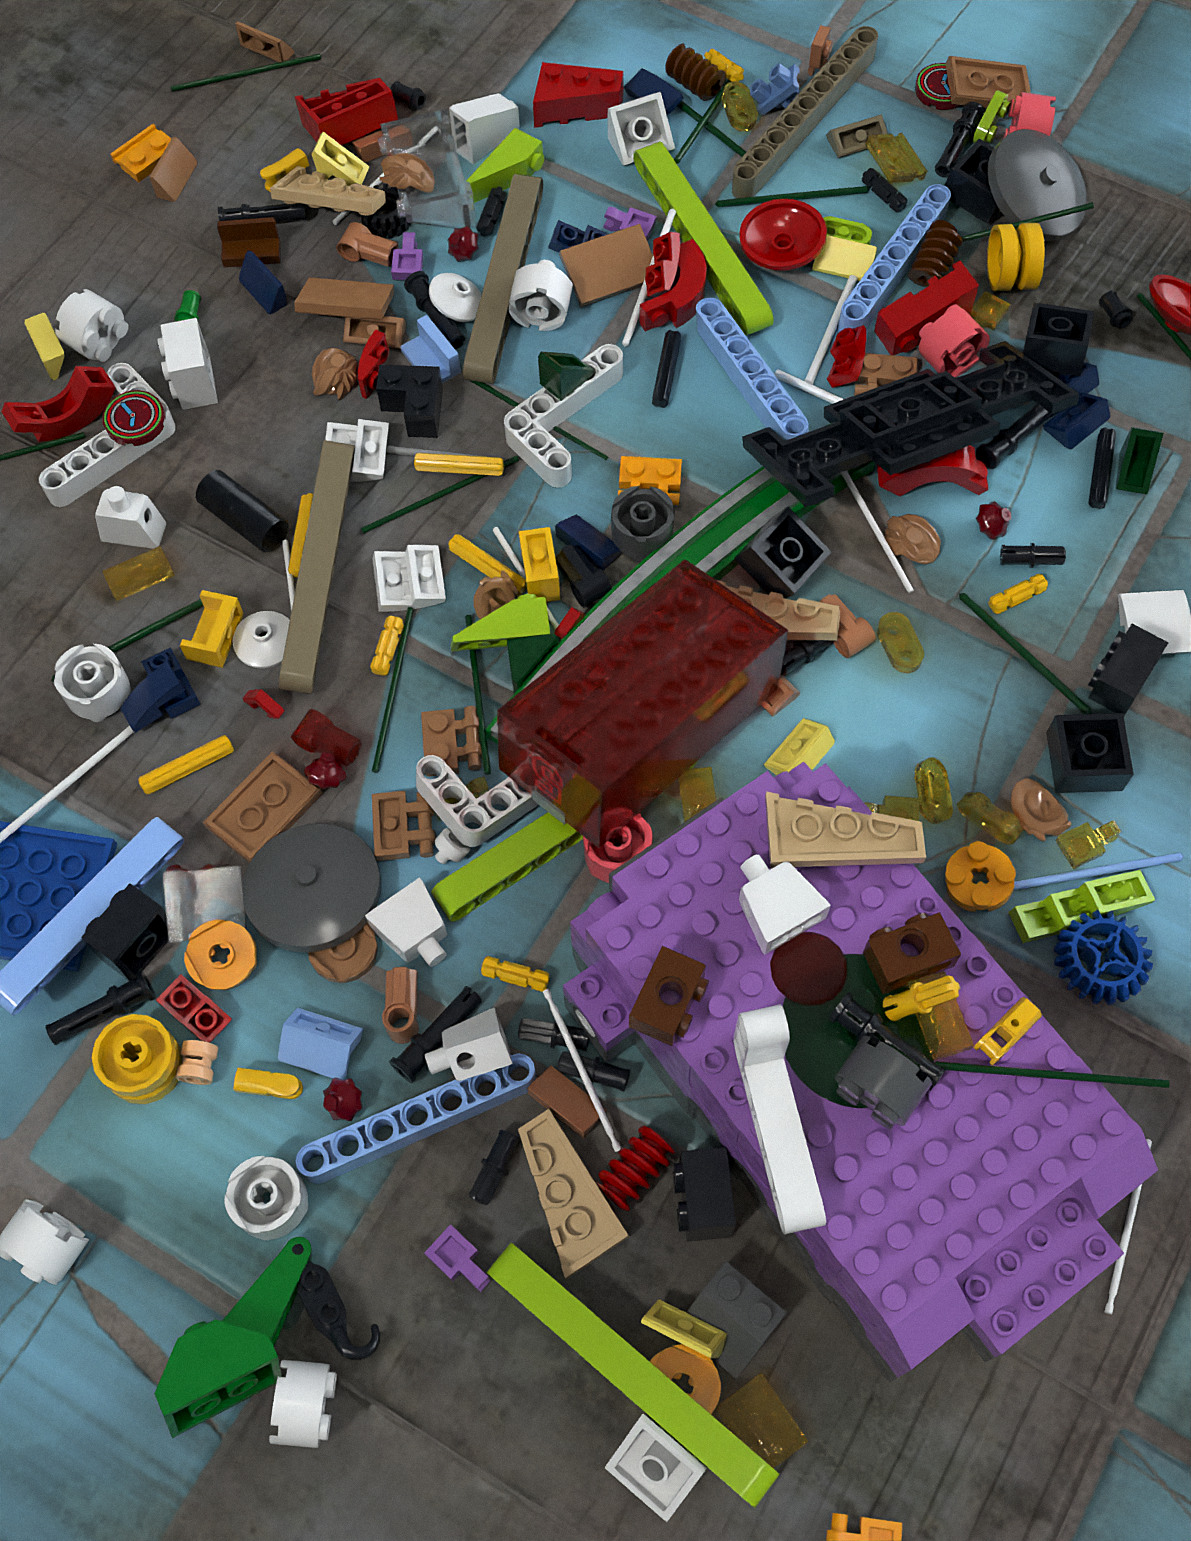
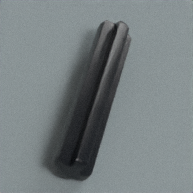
M668 330L665 333L652 396V404L655 407L660 406L664 408L668 405L681 342V333L679 331Z
M1106 427L1100 429L1097 437L1088 502L1090 507L1098 509L1104 508L1108 500L1116 439L1115 430Z

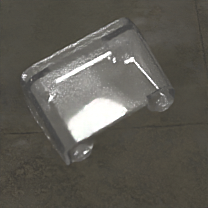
M447 109L380 124L382 136L378 137V143L382 155L412 154L424 160L433 172L435 184L433 191L430 193L408 187L406 189L397 188L400 199L396 200V206L400 218L405 217L407 223L454 229L469 226L472 229L477 226L473 192L470 183L465 182L456 153L454 137L450 132V119Z

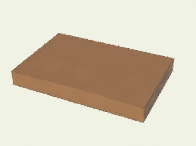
M949 56L945 63L952 104L965 105L968 102H977L984 108H987L997 90L1008 94L1007 101L1010 102L1012 99H1015L1016 95L1019 96L1020 92L1031 93L1026 65Z
M637 224L561 250L559 256L568 278L573 283L572 288L581 308L641 287L646 276V267L650 265L653 254L641 225Z
M309 277L294 302L295 312L381 320L394 296V285Z
M272 751L205 819L203 824L209 831L250 863L256 853L268 841L288 830L323 793L317 785L309 784L308 778Z

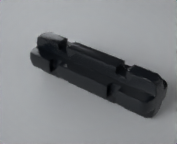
M869 168L863 173L862 182L868 188L872 187L871 190L886 204H889L892 210L899 213L907 206V198L898 192L883 176H880L874 168Z
M500 186L491 189L477 223L476 230L480 232L481 236L485 237L492 234L507 197L506 192Z

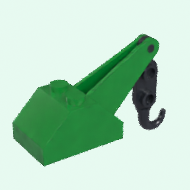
M294 1237L290 1239L222 1321L215 1319L209 1323L205 1321L198 1322L187 1328L183 1336L177 1338L154 1393L172 1438L277 1383V1378L282 1376L278 1355L274 1347L297 1293L315 1329L328 1338L342 1356L350 1360H362L368 1358L376 1351L381 1336L377 1324L371 1326L372 1337L368 1344L357 1347L350 1342L347 1336L345 1306L327 1270L311 1262V1244L306 1238Z

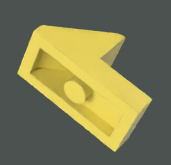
M321 133L312 152L317 172L324 173L326 180L333 174L335 177L344 179L347 186L355 183L362 185L370 166L326 133Z

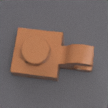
M820 25L812 42L808 68L810 76L813 75L815 69H821L828 61L826 58H829L833 46V41L829 40L830 27Z

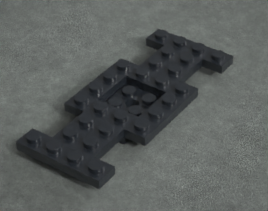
M1003 341L980 350L979 361L987 366L985 368L957 378L947 371L936 375L930 369H926L825 406L824 418L831 423L827 426L786 441L771 427H767L742 436L743 448L805 507L834 497V485L827 479L835 474L857 468L859 465L874 461L889 475L901 473L916 465L927 463L932 459L956 452L961 448L998 435L1000 423L992 418L995 414L1016 408L1032 400L1051 414L1058 413L1077 405L1079 393L1008 342Z

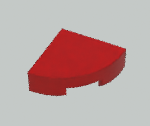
M573 607L570 608L554 634L563 639L586 616V613Z
M262 689L249 690L242 698L254 710L258 706L262 708L269 718L279 719L285 711Z

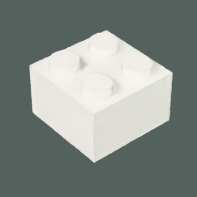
M197 318L162 324V338H158V345L162 357H166L165 361L161 362L165 380H171L169 381V387L173 399H179L183 410L218 403L211 359Z

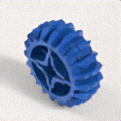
M1099 910L1092 913L1093 919L1085 913L1080 914L1082 923L1072 920L1068 929L1062 930L1059 933L1058 940L1060 942L1054 946V952L1059 954L1054 960V965L1064 967L1058 974L1059 978H1069L1071 980L1067 985V990H1073L1075 987L1081 990L1079 992V999H1084L1088 994L1092 995L1093 1005L1098 1004L1102 998H1104L1108 1006L1113 1005L1116 999L1121 1003L1126 1002L1130 998V994L1136 996L1141 991L1140 985H1145L1149 980V976L1146 973L1152 970L1153 963L1147 959L1152 956L1153 950L1142 947L1146 944L1147 937H1137L1138 925H1134L1131 928L1125 925L1127 922L1126 916L1121 917L1119 921L1114 920L1113 911L1108 912L1104 918ZM1101 935L1107 937V939L1099 941L1091 937L1088 940L1085 936ZM1119 946L1123 949L1126 956L1121 953ZM1106 947H1107L1108 950H1107L1106 954L1104 955V956H1105L1104 963H1103V964L1100 966V968H1099L1098 965H1099V963H1100V961H1101V959H1100L1101 954H1102V952H1103V951L1106 949ZM1079 958L1086 963L1087 971L1082 966ZM1102 974H1108L1114 978L1119 976L1123 979L1105 981L1098 978Z

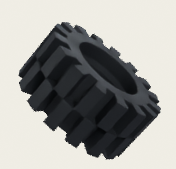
M383 184V188L379 190L385 191L386 203L372 215H361L362 224L369 229L371 234L376 235L378 233V236L383 238L384 235H388V239L393 238V233L400 236L402 235L401 229L404 231L409 229L408 224L411 225L412 212L409 196L405 194L403 189L398 190L397 187H391L390 189L388 184ZM375 185L373 188L379 189V186ZM383 209L394 210L393 212L388 214L377 213L378 211Z

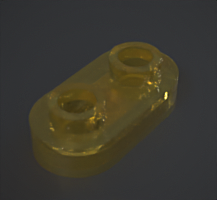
M733 81L727 83L724 86L721 100L729 123L738 131L752 130L758 118V111L750 95L749 88L741 82Z
M899 612L886 613L879 621L877 635L887 657L897 671L902 673L915 672L921 666L924 658L923 647L909 619ZM895 630L898 634L892 635L888 631ZM906 656L910 658L911 661H904L901 659V657Z
M934 757L927 758L915 766L914 777L919 799V811L923 818L930 823L939 824L950 819L953 814L949 779L944 765Z
M966 792L957 803V809L966 819L1004 844H1014L1022 833L1020 820L1011 812L1002 811L993 805L990 799L983 793Z

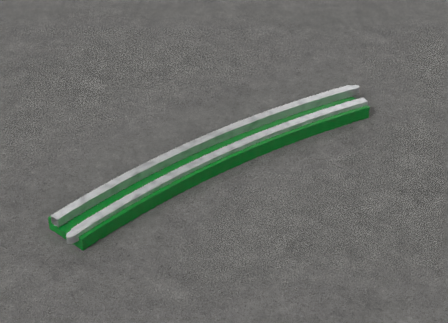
M870 461L859 465L857 468L847 470L852 481L854 482L874 471L875 462ZM763 466L746 477L672 534L664 546L651 552L563 637L486 728L487 738L519 757L521 768L532 762V756H541L566 739L581 719L631 663L686 609L714 586L715 580H721L739 565L734 557L773 516L789 506L801 518L824 501L805 507ZM841 473L827 479L834 485V495L848 487Z

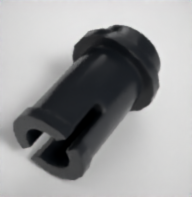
M398 81L392 84L390 89L394 100L407 104L411 110L421 109L424 106L426 96L420 88L416 87L413 89Z
M1108 291L1101 296L1099 305L1103 307L1110 317L1109 322L1111 326L1122 329L1132 322V310L1124 306L1115 291Z

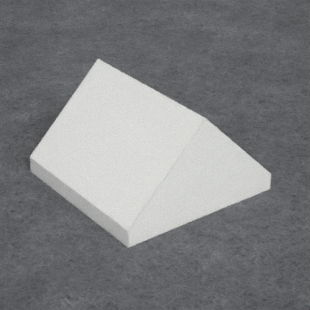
M661 92L608 108V140L622 165L634 162L633 152L635 150L659 141L664 144L668 151L675 149Z
M644 1414L641 1415L605 1466L607 1471L666 1522L707 1469Z

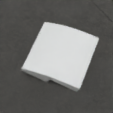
M358 419V426L327 422L325 440L355 445L350 482L383 479L389 423Z
M407 545L405 552L374 551L372 559L379 612L404 611L408 607L413 609L424 608L445 602L446 596L438 545Z
M1184 590L1118 594L1120 626H1125V633L1133 623L1169 642L1162 655L1191 653V614Z

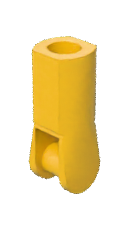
M296 148L279 161L263 168L260 171V175L266 181L264 184L265 189L271 192L270 188L297 166L308 167L309 162L306 154L301 149Z
M1020 998L980 1038L973 1048L976 1051L981 1049L991 1059L989 1063L993 1066L1042 1017L1040 1009L1028 998ZM995 1032L1007 1042L1003 1048L991 1038Z
M237 1068L233 1090L237 1093L296 1099L302 1094L303 1084L291 1074Z

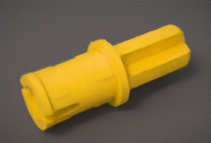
M949 975L925 984L916 982L911 985L909 990L884 998L883 1008L892 1005L898 1006L897 1008L885 1011V1014L891 1021H897L917 1012L927 1014L931 1012L934 1006L958 998L960 985L953 976Z

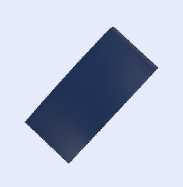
M643 68L624 86L627 95L635 99L661 92L667 115L673 112L675 107L684 99L682 94L669 83Z
M558 220L548 248L560 253L561 250L605 236L608 233L590 225H587L585 231H582Z
M171 647L141 661L148 675L167 662L185 689L183 692L163 704L171 719L201 705Z
M166 662L148 675L130 693L120 709L130 727L136 733L161 717L163 714L159 707L185 689L172 667Z

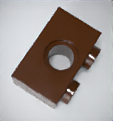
M940 912L931 916H927L926 913L915 915L905 922V926L892 930L891 927H884L875 931L869 936L870 939L867 941L863 951L882 994L952 968L961 956V952ZM900 945H913L918 950L919 955L909 956L905 954Z
M662 946L629 1014V1027L670 1046H673L677 1035L684 1038L693 1019V1015L688 1014L694 1000L699 1003L701 1002L709 984V980L704 978L706 965ZM674 991L682 999L677 1004L669 1005L664 1003L660 996L664 992Z

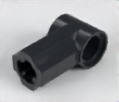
M570 544L562 548L555 557L556 565L569 581L573 595L581 607L586 608L597 602L612 589L605 573L600 568H594L578 545L573 546Z

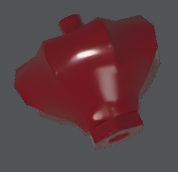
M469 226L455 228L447 239L448 254L454 256L457 262L465 259L471 260L474 253L479 249L477 243L478 234L473 232Z
M995 501L989 504H981L979 506V513L975 518L979 524L980 532L986 534L991 540L996 537H1004L1007 532V526L1010 523L1009 520H1011V512L1007 508L1000 507Z
M322 753L320 758L314 759L304 769V774L308 778L309 784L317 785L322 789L329 787L338 788L340 783L347 778L341 763L335 761V756L331 753Z
M335 1077L332 1079L329 1087L323 1090V1108L330 1113L333 1120L352 1121L355 1114L363 1108L361 1102L362 1091L356 1087L351 1078L342 1080Z

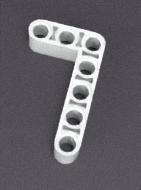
M605 344L581 360L592 368L594 372L590 378L562 401L543 387L505 415L506 443L552 487L559 488L568 485L572 478L570 453L549 431L622 379L623 353L620 347L616 345Z
M117 363L109 368L107 375L116 387L114 394L117 396L126 391L141 390L157 397L166 413L162 432L153 441L141 446H133V444L127 443L125 445L118 444L109 437L106 429L41 472L39 483L52 505L63 507L71 504L174 433L175 423L167 404L129 364Z
M575 733L540 757L559 772L558 774L561 779L569 784L590 768L595 744L588 735ZM578 751L585 756H575L572 752ZM427 755L421 758L416 766V788L457 839L469 847L481 845L539 805L532 800V792H524L519 789L522 786L531 788V781L537 776L532 768V762L477 799L440 757ZM536 760V771L538 774L541 773V766L552 769L543 761ZM432 773L437 775L438 778L428 779L424 775ZM447 798H455L459 802L456 804H449L444 800ZM496 804L504 805L507 809L499 811L494 809L492 806ZM474 822L477 823L480 826V828L470 829L466 827L465 824Z
M779 1004L739 1013L734 1033V1047L780 1227L783 1234H789L826 1225V1216L784 1061L790 1036L785 1012L782 1005Z

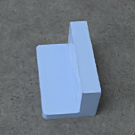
M427 315L418 319L419 336L401 345V352L412 366H439L442 383L461 373L458 352Z
M296 1008L283 1023L278 1060L333 1079L336 1077L344 1080L347 1076L350 1055L361 1041L363 1028Z

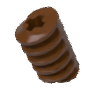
M684 43L676 46L666 60L665 70L667 75L703 101L714 98L726 81L727 75L725 71L719 70L718 66L714 64L711 65L710 61L703 59L701 54H695L693 48H686Z
M944 220L932 222L930 230L927 232L925 240L921 245V250L917 253L916 260L911 266L912 270L908 273V278L913 283L928 287L927 281L936 276L939 280L949 273L948 267H951L954 263L952 257L957 256V247H960L963 243V239L957 234L955 226Z

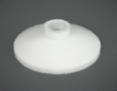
M442 273L435 276L429 285V297L438 311L455 321L470 322L475 320L482 295L479 289L471 281L458 274Z
M274 611L256 612L243 619L237 626L232 640L237 657L246 665L260 669L271 668L281 664L290 620L286 616ZM263 632H267V634H266L265 636H262V637H259V636H258L259 634H261V633H263Z

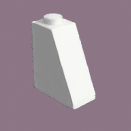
M499 93L458 103L449 108L454 151L473 165L497 147L514 128H520L518 106Z

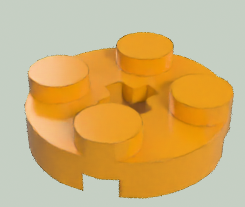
M976 841L969 846H964L957 850L948 860L945 872L947 893L954 903L967 911L976 912V910L987 909L988 911H993L1003 906L1011 897L1016 870L1004 852L984 842ZM976 871L986 873V879L989 882L986 884L981 881L977 884L973 883L974 875L972 873Z
M219 919L205 922L197 927L188 939L189 943L184 954V962L189 975L197 983L212 990H229L239 986L248 979L257 965L256 944L248 930L232 921ZM219 945L222 949L229 948L230 954L227 955L228 961L224 964L220 961H212V957L216 954L214 948Z
M680 1344L666 1348L662 1352L660 1351L650 1360L670 1380H679L682 1374L688 1376V1384L694 1388L691 1394H687L710 1414L714 1412L721 1394V1382L718 1370L711 1358Z

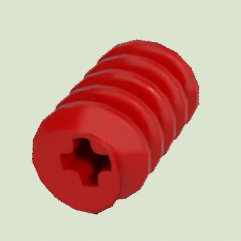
M641 1126L638 1129L641 1139L636 1137L629 1139L628 1143L631 1150L626 1148L619 1150L618 1154L621 1161L616 1159L609 1161L608 1165L612 1173L601 1170L598 1176L602 1184L596 1183L611 1201L627 1212L630 1211V1207L626 1198L629 1196L639 1200L641 1197L636 1190V1186L640 1185L649 1189L651 1186L646 1175L650 1174L659 1178L661 1175L655 1165L660 1163L669 1167L670 1162L665 1154L667 1152L675 1154L674 1150L662 1137L646 1126Z

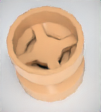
M198 1040L183 1041L180 1052L183 1056V1061L177 1067L175 1078L190 1084H211L214 1075L211 1066L212 1061L217 1058L218 1046Z

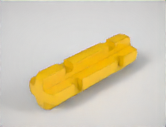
M712 48L709 52L706 51L704 53L705 59H708L711 65L718 66L719 70L725 71L726 78L734 84L744 79V69L717 50Z
M1036 574L1029 578L1030 581L1024 580L1005 589L1004 594L999 592L991 596L988 605L993 613L999 614L1006 611L1007 606L1012 608L1032 598V594L1038 595L1046 591L1048 581L1042 574Z
M390 615L385 620L383 626L385 630L381 632L375 650L376 656L373 657L370 665L372 673L376 675L386 676L391 666L389 662L393 660L399 641L398 635L401 634L404 626L400 617Z
M486 956L481 966V973L485 977L495 979L497 976L500 978V981L522 987L530 985L531 989L540 992L547 989L550 975L546 971L536 969L534 972L531 970V967L506 960L501 963L498 958Z

